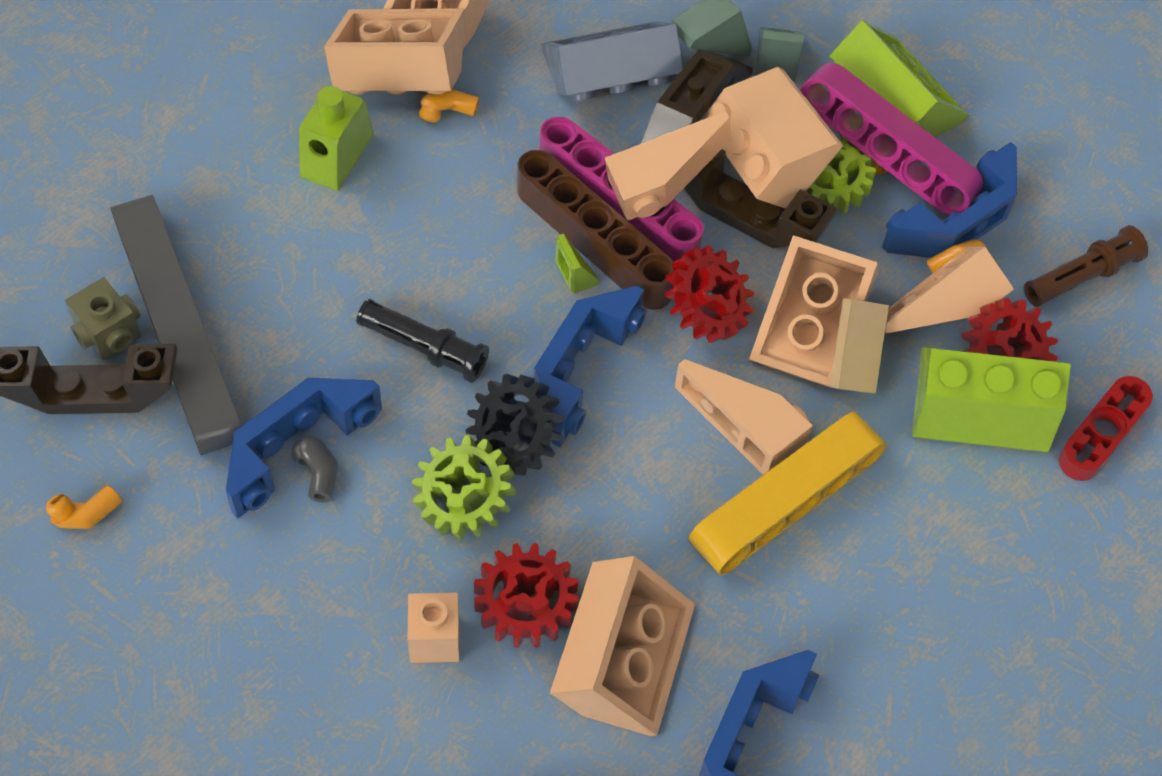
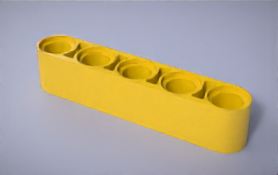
M855 411L849 412L703 519L690 533L688 541L719 575L723 576L735 569L869 468L884 453L888 443Z

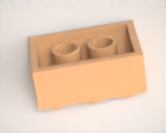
M349 9L324 45L332 86L342 91H348L351 94H363L368 91H387L390 94H402L407 91H426L428 94H442L451 91L462 70L465 9Z
M780 67L773 68L724 88L701 119L709 118L724 111L727 112L730 118L731 140L722 148L726 151V157L756 199L783 208H787L800 189L805 192L843 147L839 139L788 74Z
M635 556L592 562L550 694L584 717L647 736H657L695 603Z

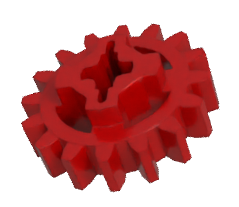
M709 245L700 250L696 247L683 254L681 258L671 264L674 272L666 275L665 280L673 285V289L665 292V297L675 301L676 305L670 309L671 315L680 313L683 317L680 323L682 330L692 326L694 339L697 340L706 335L708 343H713L720 339L724 341L738 334V330L749 324L745 316L753 313L754 308L746 303V299L754 296V291L744 287L743 283L749 279L748 274L739 275L736 271L740 262L736 259L728 263L725 250L722 249L714 254L712 246Z
M1009 298L995 301V305L989 303L980 307L981 314L971 316L967 320L974 330L961 334V338L970 342V348L962 350L964 352L1054 362L1057 361L1058 357L1049 352V346L1057 344L1058 339L1047 337L1046 331L1053 324L1051 321L1039 322L1038 318L1041 313L1039 307L1026 311V300L1021 299L1011 303ZM1003 319V323L997 324L996 331L990 330L996 321Z
M515 543L512 547V555L508 557L500 550L494 552L495 566L485 562L482 563L481 576L483 579L474 580V593L478 595L474 598L475 612L483 613L481 615V626L483 629L496 626L495 640L500 642L508 634L513 636L514 648H519L523 638H530L534 648L540 647L541 635L546 634L555 641L558 639V624L567 628L571 626L572 614L570 612L577 611L579 597L574 595L578 591V579L568 578L571 564L568 561L558 565L555 564L557 551L552 549L545 556L539 555L538 544L533 543L529 553H522L519 544ZM502 581L504 590L499 592V598L494 600L495 588ZM557 590L559 598L555 607L551 610L549 599L553 597V592Z

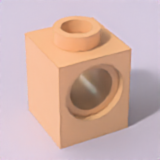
M458 593L408 594L407 641L410 663L459 662Z

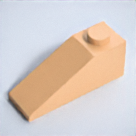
M726 111L605 158L608 180L627 221L636 217H649L658 212L660 208L667 206L731 140L730 118Z
M968 246L889 307L885 333L955 321L981 314L980 307L989 303L995 305V301L1001 300L1014 288L985 246Z
M686 359L678 364L675 388L763 475L808 443L813 425L809 422L807 415L801 408L791 405L782 395Z

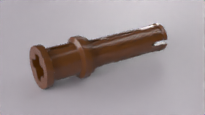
M1128 225L1120 229L1117 236L1107 241L1098 240L1092 243L1086 254L1034 280L1027 281L1024 284L1025 296L1034 307H1039L1043 303L1076 288L1078 285L1098 275L1110 277L1118 273L1119 267L1131 261L1138 263L1146 259L1148 256L1147 241L1139 229Z

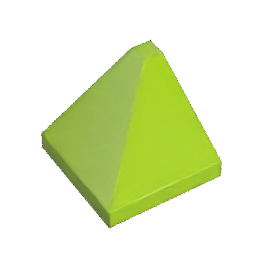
M564 234L557 235L555 262L570 291L574 294L599 285L598 277Z

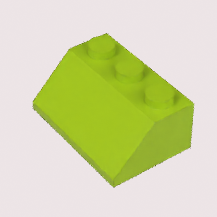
M861 20L829 55L835 63L843 66L934 137L963 123L970 116L896 36L864 20Z
M922 347L911 437L1049 452L1066 409L1071 363Z

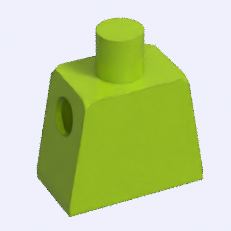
M326 86L318 91L316 102L299 128L301 178L335 191L340 189L374 135L365 100L334 86Z

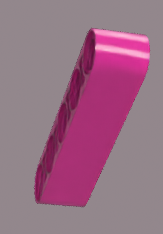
M837 63L823 64L802 85L800 91L827 125L940 212L948 216L955 211L961 213L969 208L981 192L983 179L975 167L843 66ZM822 85L826 86V88L829 90V92L826 91V90L822 87ZM855 110L858 111V112L862 115V117L859 116V115L855 112ZM887 135L891 136L895 142L891 141ZM920 161L925 162L929 168L925 167ZM954 187L960 189L963 192V194L956 191Z
M559 116L547 119L541 125L539 150L551 154L625 218L608 180L605 158L615 153L570 119ZM675 199L649 217H636L628 221L668 255L673 262L696 247L700 250L704 229L702 221Z

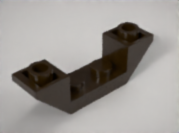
M699 49L657 101L641 144L700 121L724 88L748 79L753 73V67L720 53Z
M723 149L684 188L699 210L771 248L789 246L793 235L816 243L838 210V208L801 189L787 208L756 199L746 184L723 173L726 151Z
M176 344L129 345L126 364L51 366L39 346L0 347V396L47 414L139 413L171 389L178 348Z

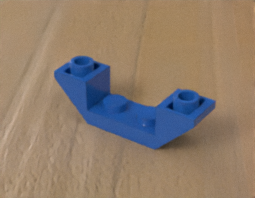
M1010 142L998 151L990 150L981 157L976 165V169H978L982 176L983 188L971 206L963 212L955 211L943 222L922 202H919L907 211L901 209L896 212L886 224L887 232L882 248L887 253L932 258L951 246L971 239H979L1005 221L1017 196V147Z
M634 286L576 300L534 367L535 382L548 385L550 388L547 395L556 397L560 401L553 409V413L564 416V421L555 424L554 431L563 435L562 440H551L552 444L561 448L569 433L577 434L586 416V410L582 409L583 390L567 383L574 369L575 361L573 359L579 350L585 352L588 349L594 334L620 346L623 345L630 332L636 334L641 328L647 313V309L642 308L644 289Z
M307 378L234 431L226 494L231 511L237 519L247 511H254L263 506L271 493L275 491L270 468L261 460L262 458H269L276 454L286 440L298 431H305L311 428L323 413L347 436L358 427L368 426L382 410L380 386L374 380Z
M806 650L743 671L705 755L699 776H740L734 773V770L745 747V743L737 740L743 725L750 728L754 727L764 702L790 714L793 713L799 698L808 702L820 675L811 671L817 653Z

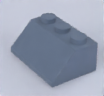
M650 22L541 43L557 93L565 96L570 95L571 101L594 98V90L609 88L610 93L630 91L634 89V82L644 80L648 81V86L672 82L671 75L679 74L683 70L677 27L674 23Z

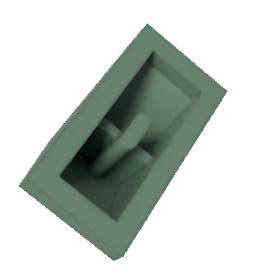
M703 0L674 18L671 22L676 24L678 36L691 49L747 57L752 52L742 11L731 0Z
M760 27L756 75L780 67L784 69L792 81H795L804 43V34L800 31Z

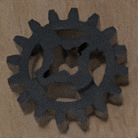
M504 374L502 383L490 380L487 382L490 393L488 395L476 393L474 396L480 406L478 410H468L467 415L475 419V425L468 427L466 434L476 436V447L484 438L492 445V452L497 449L500 450L502 447L514 450L515 454L513 455L502 453L507 458L503 465H509L515 475H526L527 467L540 470L542 468L540 456L544 455L553 458L555 452L549 446L551 440L558 441L562 440L563 437L559 432L554 431L555 424L564 421V416L553 413V409L560 403L559 399L547 395L550 388L548 385L535 382V378L520 374L519 377ZM524 395L530 401L527 403L517 401L514 396Z

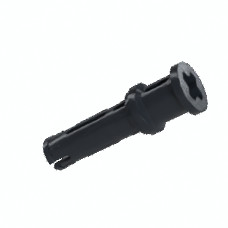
M370 298L368 301L365 300L356 318L358 325L376 331L427 355L430 363L438 368L444 365L462 373L463 378L470 383L478 379L486 365L489 347L482 343L476 346L456 337L454 330L443 328L438 331L378 304Z

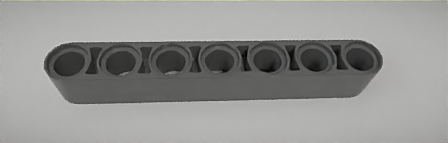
M153 194L110 207L159 344H176L178 348L173 383L200 455L232 445L234 431L241 427V423Z

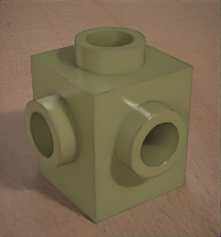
M105 277L65 299L74 323L70 328L75 338L85 350L92 347L102 360L114 353L126 350L129 345L141 338L136 319L141 317L138 308L127 294L120 297Z

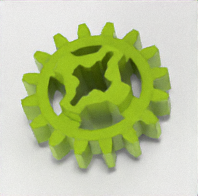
M842 137L839 141L843 147L806 192L834 207H838L845 214L850 203L860 207L863 197H869L876 168L871 167L872 159L868 155H861L862 151L855 145L851 146L848 144L849 141Z
M470 435L464 436L460 446H457L451 437L446 438V450L440 452L432 446L429 450L434 459L430 463L419 461L417 464L424 472V476L412 479V485L422 492L412 498L413 502L419 509H424L420 516L429 525L435 522L434 528L442 535H445L451 528L452 534L457 539H463L466 529L470 528L477 537L482 536V524L488 522L496 528L499 525L494 516L497 511L509 513L511 510L504 501V496L516 495V489L511 483L506 482L515 476L514 471L509 465H503L507 458L499 449L492 452V445L484 438L477 447ZM478 461L489 467L492 477H488L485 473H480L481 469L478 466ZM436 497L447 500L446 506L450 509L449 513L440 509Z

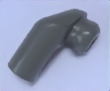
M305 436L302 440L294 443L292 457L295 461L299 460L300 465H308L313 472L308 497L317 502H329L332 498L338 462L321 439L314 436Z

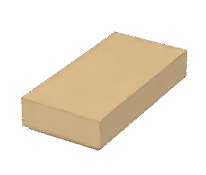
M843 298L830 381L831 388L876 394L889 305Z

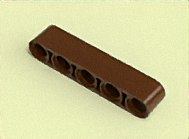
M530 150L519 158L517 164V192L520 199L559 234H564L578 251L621 289L634 286L644 289L642 304L644 308L651 310L662 309L671 302L672 299L665 297V292L673 289V285L665 280L666 275L674 272L671 266L673 261L668 255L551 154L542 150Z

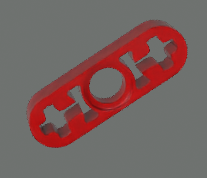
M1124 376L1116 380L1071 435L1059 455L1060 468L1068 477L1079 481H1086L1092 479L1100 471L1150 406L1153 393L1145 381L1134 376ZM1130 394L1136 399L1123 412L1117 407L1123 397ZM1100 419L1110 421L1116 427L1117 435L1106 436L1101 434L1096 429L1094 421ZM1087 444H1090L1094 449L1089 458L1084 460L1083 463L1079 462L1075 457L1084 450Z

